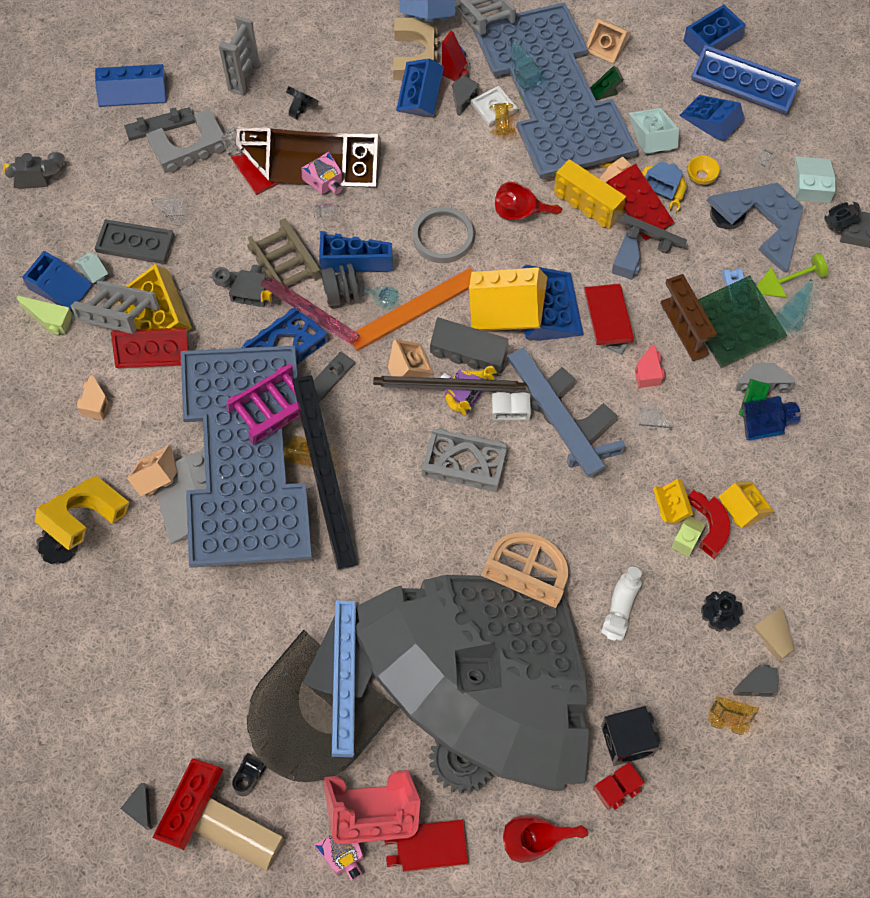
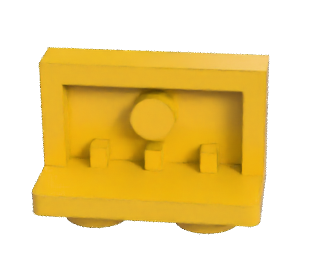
M676 479L664 487L655 486L653 488L654 497L658 503L663 522L678 524L693 515L682 479Z

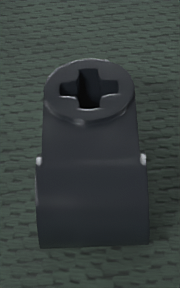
M250 753L245 755L232 780V786L237 795L244 797L252 792L258 779L261 778L267 767L266 761L261 762L253 758ZM241 781L248 782L247 787L244 789H238L237 786Z

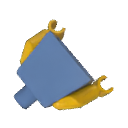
M663 161L656 165L646 166L642 171L646 180L655 192L670 199H675L670 203L669 211L672 206H676L677 213L681 206L679 201H682L687 187L685 179L681 177L683 171L678 169L677 165H669Z

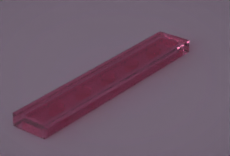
M273 277L262 280L260 284L262 287L345 342L352 344L358 341L360 337L358 333Z

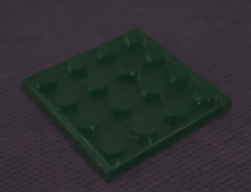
M750 275L698 299L717 332L716 338L705 341L720 368L787 337L785 330Z

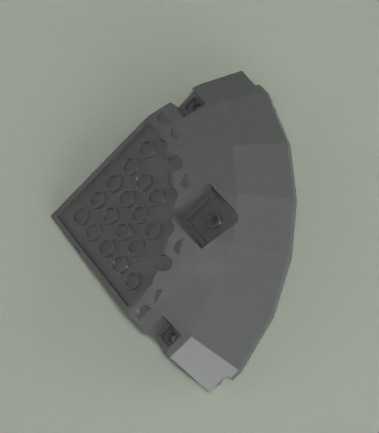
M442 575L423 580L420 589L402 588V585L396 586L357 606L359 623L355 626L356 637L376 680L411 721L450 752L500 778L551 791H563L565 784L585 783L589 728H586L582 712L587 706L586 679L564 592L557 607L554 608L483 576ZM534 577L554 586L556 578ZM470 677H475L477 681H473Z

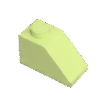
M691 516L686 518L671 548L689 557L706 524Z

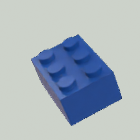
M723 4L686 27L683 41L699 57L704 45L723 51L743 38L746 24Z

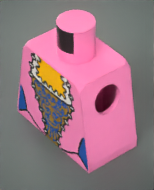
M329 152L302 167V179L319 193L324 194L331 190L334 194H339L342 191L343 187L340 185L342 182V172Z
M329 835L315 844L317 851L337 875L346 871L351 881L363 875L357 863L364 859L358 843L338 844L334 842L332 835Z

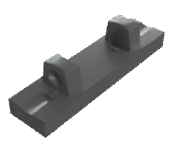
M175 107L170 109V113L144 119L143 116L136 118L137 122L126 124L124 127L129 141L147 137V133L162 128L163 131H168L193 124L195 120L190 107L177 110Z
M617 215L615 222L628 227L626 236L631 239L637 238L639 232L660 240L658 250L663 252L668 251L670 245L678 248L681 246L685 247L687 239L629 215Z
M341 351L314 379L319 402L355 365V361ZM332 368L336 371L337 375L331 371Z

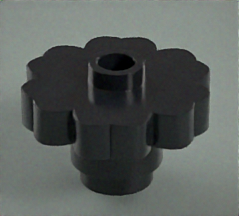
M45 530L42 531L43 537H39L36 540V550L41 554L43 561L50 564H55L57 561L62 564L73 557L72 552L78 549V545L70 550L66 549Z
M714 591L705 598V604L701 607L702 619L709 621V628L721 632L724 628L727 631H731L739 625V618L743 615L742 603L735 601L736 596L727 591H722L719 594Z

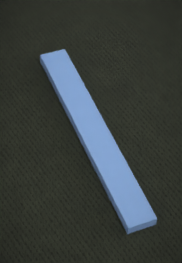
M335 601L332 757L354 756L356 601Z

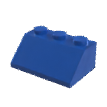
M430 58L406 62L396 111L419 116L433 115L444 66Z

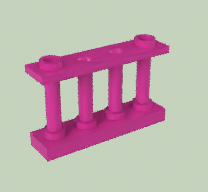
M291 363L280 367L274 374L239 395H233L226 402L227 412L231 413L237 410L250 427L248 431L249 440L253 445L300 417L298 403L289 404L275 387L277 384L285 381L295 394L291 377L293 375V365ZM269 390L283 408L282 411L273 414L259 395ZM253 400L267 418L266 421L257 424L243 407L244 404Z

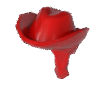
M509 181L501 184L495 197L496 213L500 217L509 220L523 219L534 213H552L557 215L562 211V207L559 205L542 203L529 188L517 182Z
M522 815L513 817L505 825L503 843L505 851L511 860L525 863L543 857L557 843L564 839L584 838L588 836L589 832L583 825L577 827L555 826L540 816Z

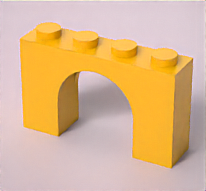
M95 475L90 479L84 480L81 484L71 487L67 492L55 496L49 502L38 506L34 522L66 549L70 550L83 542L87 527L74 518L68 510L75 507H87L95 510L113 524L126 515L129 501Z

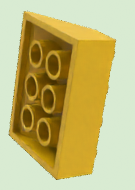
M154 264L126 285V287L155 293L160 307L158 310L145 308L134 319L137 329L187 327V331L192 329L169 270ZM132 304L123 313L129 314L137 305Z
M539 267L471 272L469 285L471 327L482 331L540 328L547 276Z

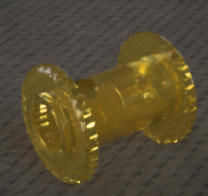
M497 103L489 107L490 110H495L496 129L491 130L492 134L505 135L515 131V128H510L508 110L513 108V104Z

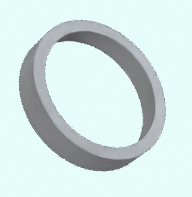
M438 207L424 212L414 224L413 243L415 249L422 257L431 262L451 263L465 256L472 246V224L463 213L453 208ZM451 216L460 220L466 226L468 237L464 245L454 252L447 254L434 253L421 244L418 238L419 227L432 217Z

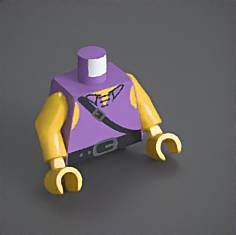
M488 366L485 370L479 371L458 370L453 377L444 373L441 378L483 380L488 378V380H494L492 374H496L497 371L493 366ZM445 389V400L450 410L461 412L465 416L484 391Z

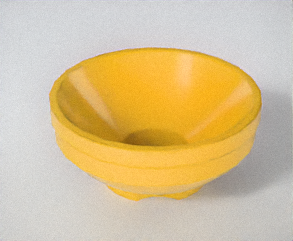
M700 155L691 159L687 172L692 181L705 185L717 179L720 167L718 162L712 157ZM703 171L707 174V177L699 178L697 173Z

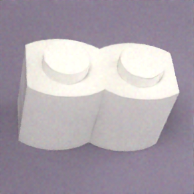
M497 391L492 393V420H530L529 393L524 391L515 393Z

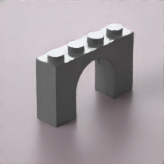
M561 367L547 382L558 398L561 399L574 387L575 378ZM531 394V408L536 412H541L544 415V419L551 424ZM603 403L588 417L573 420L590 445H592L616 422L617 415Z

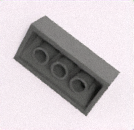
M437 317L430 343V353L437 358H448L457 364L460 362L468 364L473 369L481 368L485 370L486 367L493 366L497 374H501L507 358L509 339Z

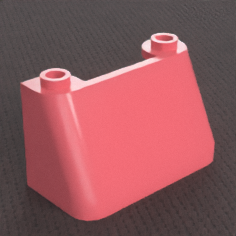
M408 770L396 771L390 774L387 779V786L362 789L346 790L345 781L341 777H324L329 824L334 842L349 844L412 837L417 832L420 798Z

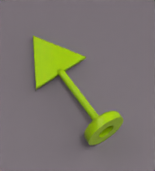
M816 253L811 258V267L779 280L771 267L751 294L787 298L781 283L813 270L818 277L824 278L829 273L827 263L820 253Z

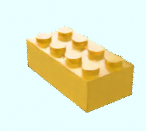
M570 159L556 172L555 195L559 199L569 202L572 208L581 210L586 217L596 220L601 227H606L610 230L616 223L617 215L623 214L626 196Z

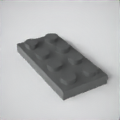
M105 219L94 249L96 253L165 264L174 232L173 230Z

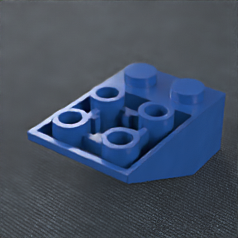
M698 95L679 115L713 138L726 140L745 119L740 102Z
M46 251L41 253L22 276L29 290L57 305L70 308L71 312L73 311L71 305L75 301L80 302L93 286L92 283L59 258Z

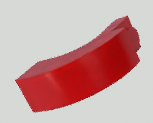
M693 489L688 496L690 505L702 513L709 523V533L701 541L698 548L715 560L729 537V516L723 504L715 496L708 501L704 494Z

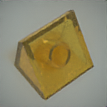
M294 435L283 450L286 462L312 467L306 438Z

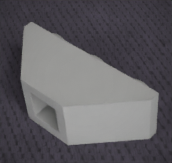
M755 363L738 380L735 391L746 393L751 378L770 384L768 392L778 390L780 393H786L792 390L795 379L775 363Z

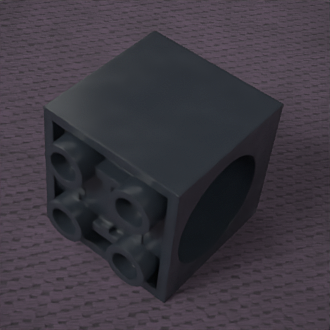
M646 706L604 717L601 728L613 766L654 756L661 744L658 732H654L652 726L654 719L652 713L647 711Z

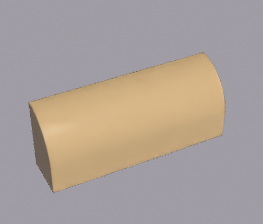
M211 798L193 831L265 871H268L284 841L282 836Z

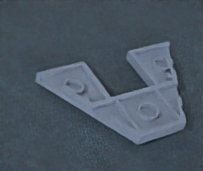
M779 183L709 196L706 201L732 225L754 205L779 228L758 250L783 272L789 269L803 206Z

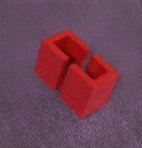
M628 762L616 770L612 776L609 775L595 784L593 790L607 810L612 807L614 810H617L625 804L623 800L626 797L634 798L642 792L640 788L645 783L631 763Z

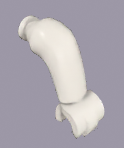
M629 567L627 573L622 574L615 586L610 614L606 616L601 633L605 634L608 639L614 641L616 639L623 641L629 625L628 619L631 608L642 585L640 579L642 572L637 567Z

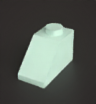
M88 252L74 261L89 282L103 281L105 275L108 274L97 255Z

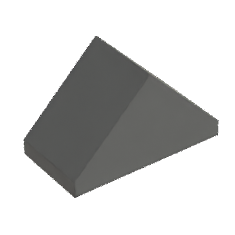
M140 783L120 809L146 830H151L149 788L145 783Z

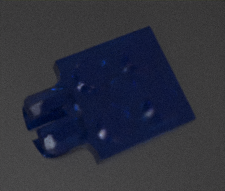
M780 396L742 402L745 436L748 441L785 434V427L798 424L801 419V415H795V413L800 412L798 404L795 402L782 403Z

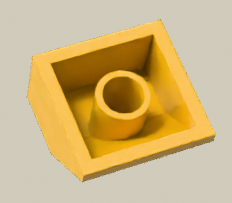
M753 481L735 482L718 496L725 509L733 516L734 523L741 528L749 527L775 512Z

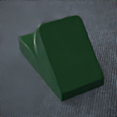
M613 66L590 87L596 101L618 95L616 87L624 81L618 67Z

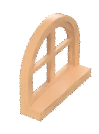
M516 532L503 536L495 543L481 576L556 608L564 592L563 589L568 578V566L561 551L547 539L532 533ZM514 544L533 545L528 559L506 548ZM539 549L551 557L557 571L534 562ZM501 553L525 563L523 572L499 563L498 560ZM532 567L555 576L554 586L529 576Z

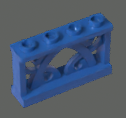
M298 305L295 308H291L283 317L276 319L272 325L262 329L254 338L247 340L241 348L274 347L277 337L293 336L295 337L293 346H295L297 365L329 341L326 331L323 328L321 329L302 307ZM297 319L305 322L302 330H299V322L297 325H292V323ZM308 327H310L316 334L312 335L306 332ZM300 339V342H303V343L298 346V345H297V342H298V340Z

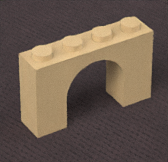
M395 18V41H416L426 48L423 53L414 57H394V80H403L406 62L428 58L437 61V51H434V48H437V38H434V35H438V25H434V21L428 22L425 19Z

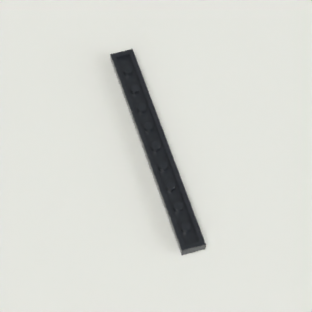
M313 376L293 378V387L336 569L353 567L357 565Z

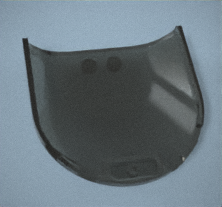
M302 630L257 684L250 699L247 731L255 753L270 770L292 781L311 783L324 781V777L338 776L354 765L397 714L400 707L367 684L362 697H354V756L332 757L333 694L303 684L320 647V644L305 630Z

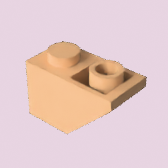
M90 375L88 381L84 383L83 395L78 399L77 408L82 416L103 420L109 402L94 376Z

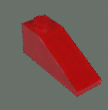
M450 31L442 41V66H444L442 76L455 82L462 75L467 77L469 70H467L468 62L454 32Z

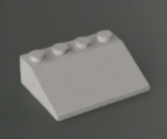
M204 451L187 455L176 461L177 473L173 478L174 481L167 487H159L156 491L170 544L188 539L186 490L206 489Z

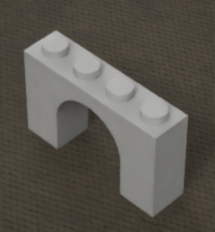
M210 109L194 115L201 138L190 147L181 148L172 145L162 128L146 134L148 143L164 174L174 172L182 166H189L194 161L206 159L209 155L216 152L221 153L228 148L226 138Z

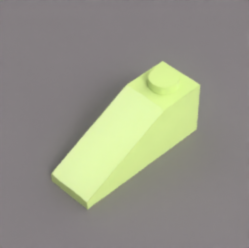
M17 296L20 306L50 333L54 335L59 333L66 334L73 318L70 308Z

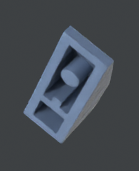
M626 232L614 261L612 274L632 280L634 274L638 275L641 267L638 264L640 256L637 238L631 239L627 237Z

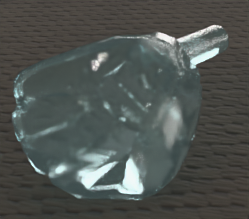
M393 286L376 287L375 291L366 287L363 288L364 292L373 295L376 305L385 310L391 309L399 297L397 289Z

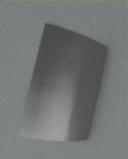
M356 609L355 626H356L357 623H359V617H358V610H357V609ZM335 616L303 681V684L330 694H333ZM355 633L354 697H362L373 671Z

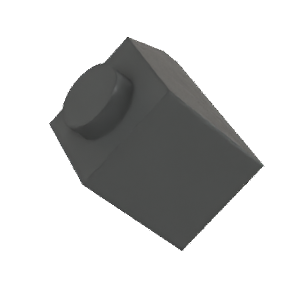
M464 75L455 80L452 85L456 113L459 116L471 104V100L479 95V84Z
M765 664L759 665L733 690V695L775 697L778 693L777 668H771L770 665Z

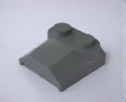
M862 211L860 222L852 223L841 230L840 242L870 248V213Z

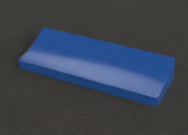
M704 45L691 76L692 81L787 115L801 82V79L707 45Z

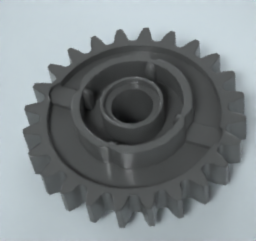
M435 740L437 746H431L434 754H430L429 758L434 761L429 763V766L435 768L432 771L433 776L439 775L437 783L444 781V789L451 786V793L458 789L461 795L463 789H466L467 793L470 794L471 788L478 791L479 784L485 787V779L491 781L490 772L469 761L465 764L459 763L457 761L459 756L450 752L437 740Z

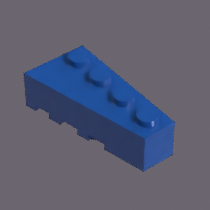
M320 231V269L333 267L335 272H339V266L342 265L344 272H347V264L351 263L355 272L393 271L392 243L372 239L364 241L360 237L353 236L352 238L342 237V234L335 233V235H329L325 231Z

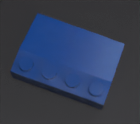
M525 264L521 269L538 267ZM539 267L547 276L541 326L535 329H524L526 339L543 341L583 336L571 273Z

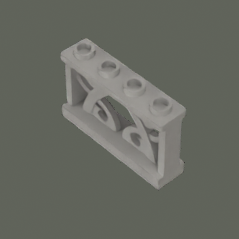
M442 428L432 429L425 461L422 466V477L497 492L507 453V444L499 440H485L480 436H467L461 432L452 433ZM439 441L448 443L446 447L441 445V449L445 452L444 454L440 453L435 447ZM469 450L478 463L470 465L465 471L459 470L458 463L451 457L459 452ZM487 452L497 453L498 460L493 463H487L486 461H490L493 456H488ZM433 453L440 457L435 465L430 464ZM452 463L454 465V468H447L446 466ZM497 467L495 478L490 477L488 468ZM475 468H481L476 469V471H478V474L471 473V471Z

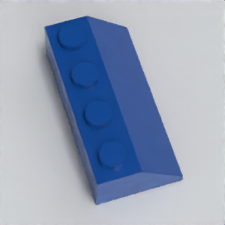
M163 64L96 68L95 85L99 107L166 103L167 76Z

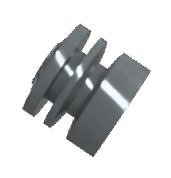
M351 263L347 264V273L344 272L342 265L339 266V274L337 275L333 267L321 269L328 307L340 305V296H344L346 302L350 303L349 294H352L354 302L359 301L360 288L358 278Z

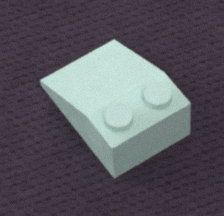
M661 108L629 113V119L638 144L644 153L653 154L657 151H671L678 148L679 128Z
M795 156V199L831 203L835 194V175L831 160Z

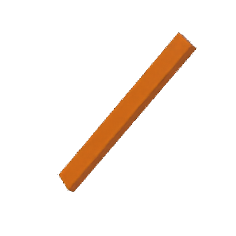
M468 268L347 335L349 341L358 352L469 290L471 272L473 270Z

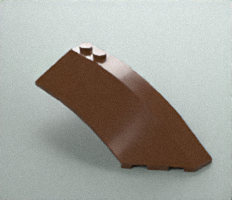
M237 127L236 145L268 181L309 185L302 179V167L329 152L342 172L341 186H377L382 140L378 134L323 133Z

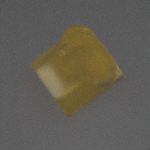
M716 696L709 706L707 720L711 723L712 727L719 729L727 727L732 729L731 731L735 734L744 735V732H749L750 724L758 713L759 708Z

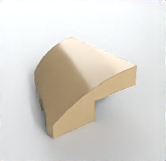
M779 608L754 626L753 629L766 643L765 647L778 662L795 650L782 608Z

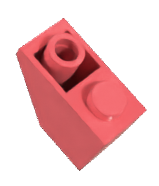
M651 345L636 365L635 375L638 388L659 386L662 379L665 378L664 369L660 367L661 355L659 351L657 352L655 345Z

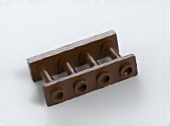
M680 274L669 278L665 284L671 293V297L662 300L660 304L691 360L696 361L707 357L709 351L704 342L716 338L717 332L685 276Z

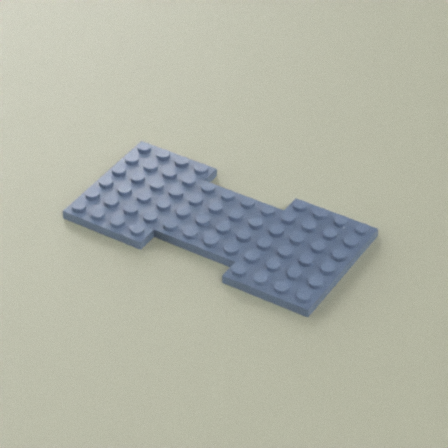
M565 2L516 13L515 23H511L506 17L488 23L486 33L483 35H479L472 27L493 76L510 73L530 119L517 122L516 128L539 179L556 175V172L568 159L582 168L617 160L621 157L637 155L638 149L614 100L609 99L596 102L575 57L588 54V48Z
M295 346L181 351L183 421H203L206 489L186 490L189 568L309 560L312 557L306 483L286 484L282 428L253 445L249 440L248 431L250 427L237 410L228 413L226 402L230 397L239 395L274 374L282 366H287L291 363L293 365V375L291 377L292 379L297 378ZM285 381L275 386L289 404L297 402L296 395ZM269 390L259 395L273 414L282 411L283 408ZM253 400L243 405L257 424L266 421L267 418Z

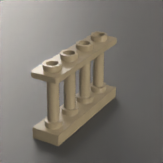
M286 218L279 221L280 229L278 232L258 242H255L252 236H249V244H247L251 254H256L258 265L265 268L264 273L267 279H272L274 282L273 287L276 293H281L283 298L287 296L286 287L308 276L310 278L312 276L314 281L321 279L319 267ZM280 238H287L288 242L286 245L266 255L260 250V248ZM290 250H295L297 253L296 257L274 268L268 262ZM299 263L305 265V270L283 281L277 276V274Z

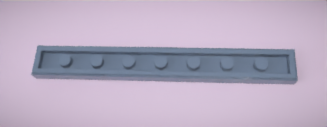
M523 347L508 355L507 359L522 381L526 382V387L586 476L590 477L603 470L605 465L525 348Z

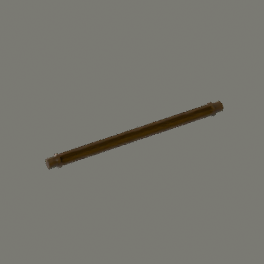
M403 376L373 378V385H380L381 387L505 392L525 391L526 382L510 380Z

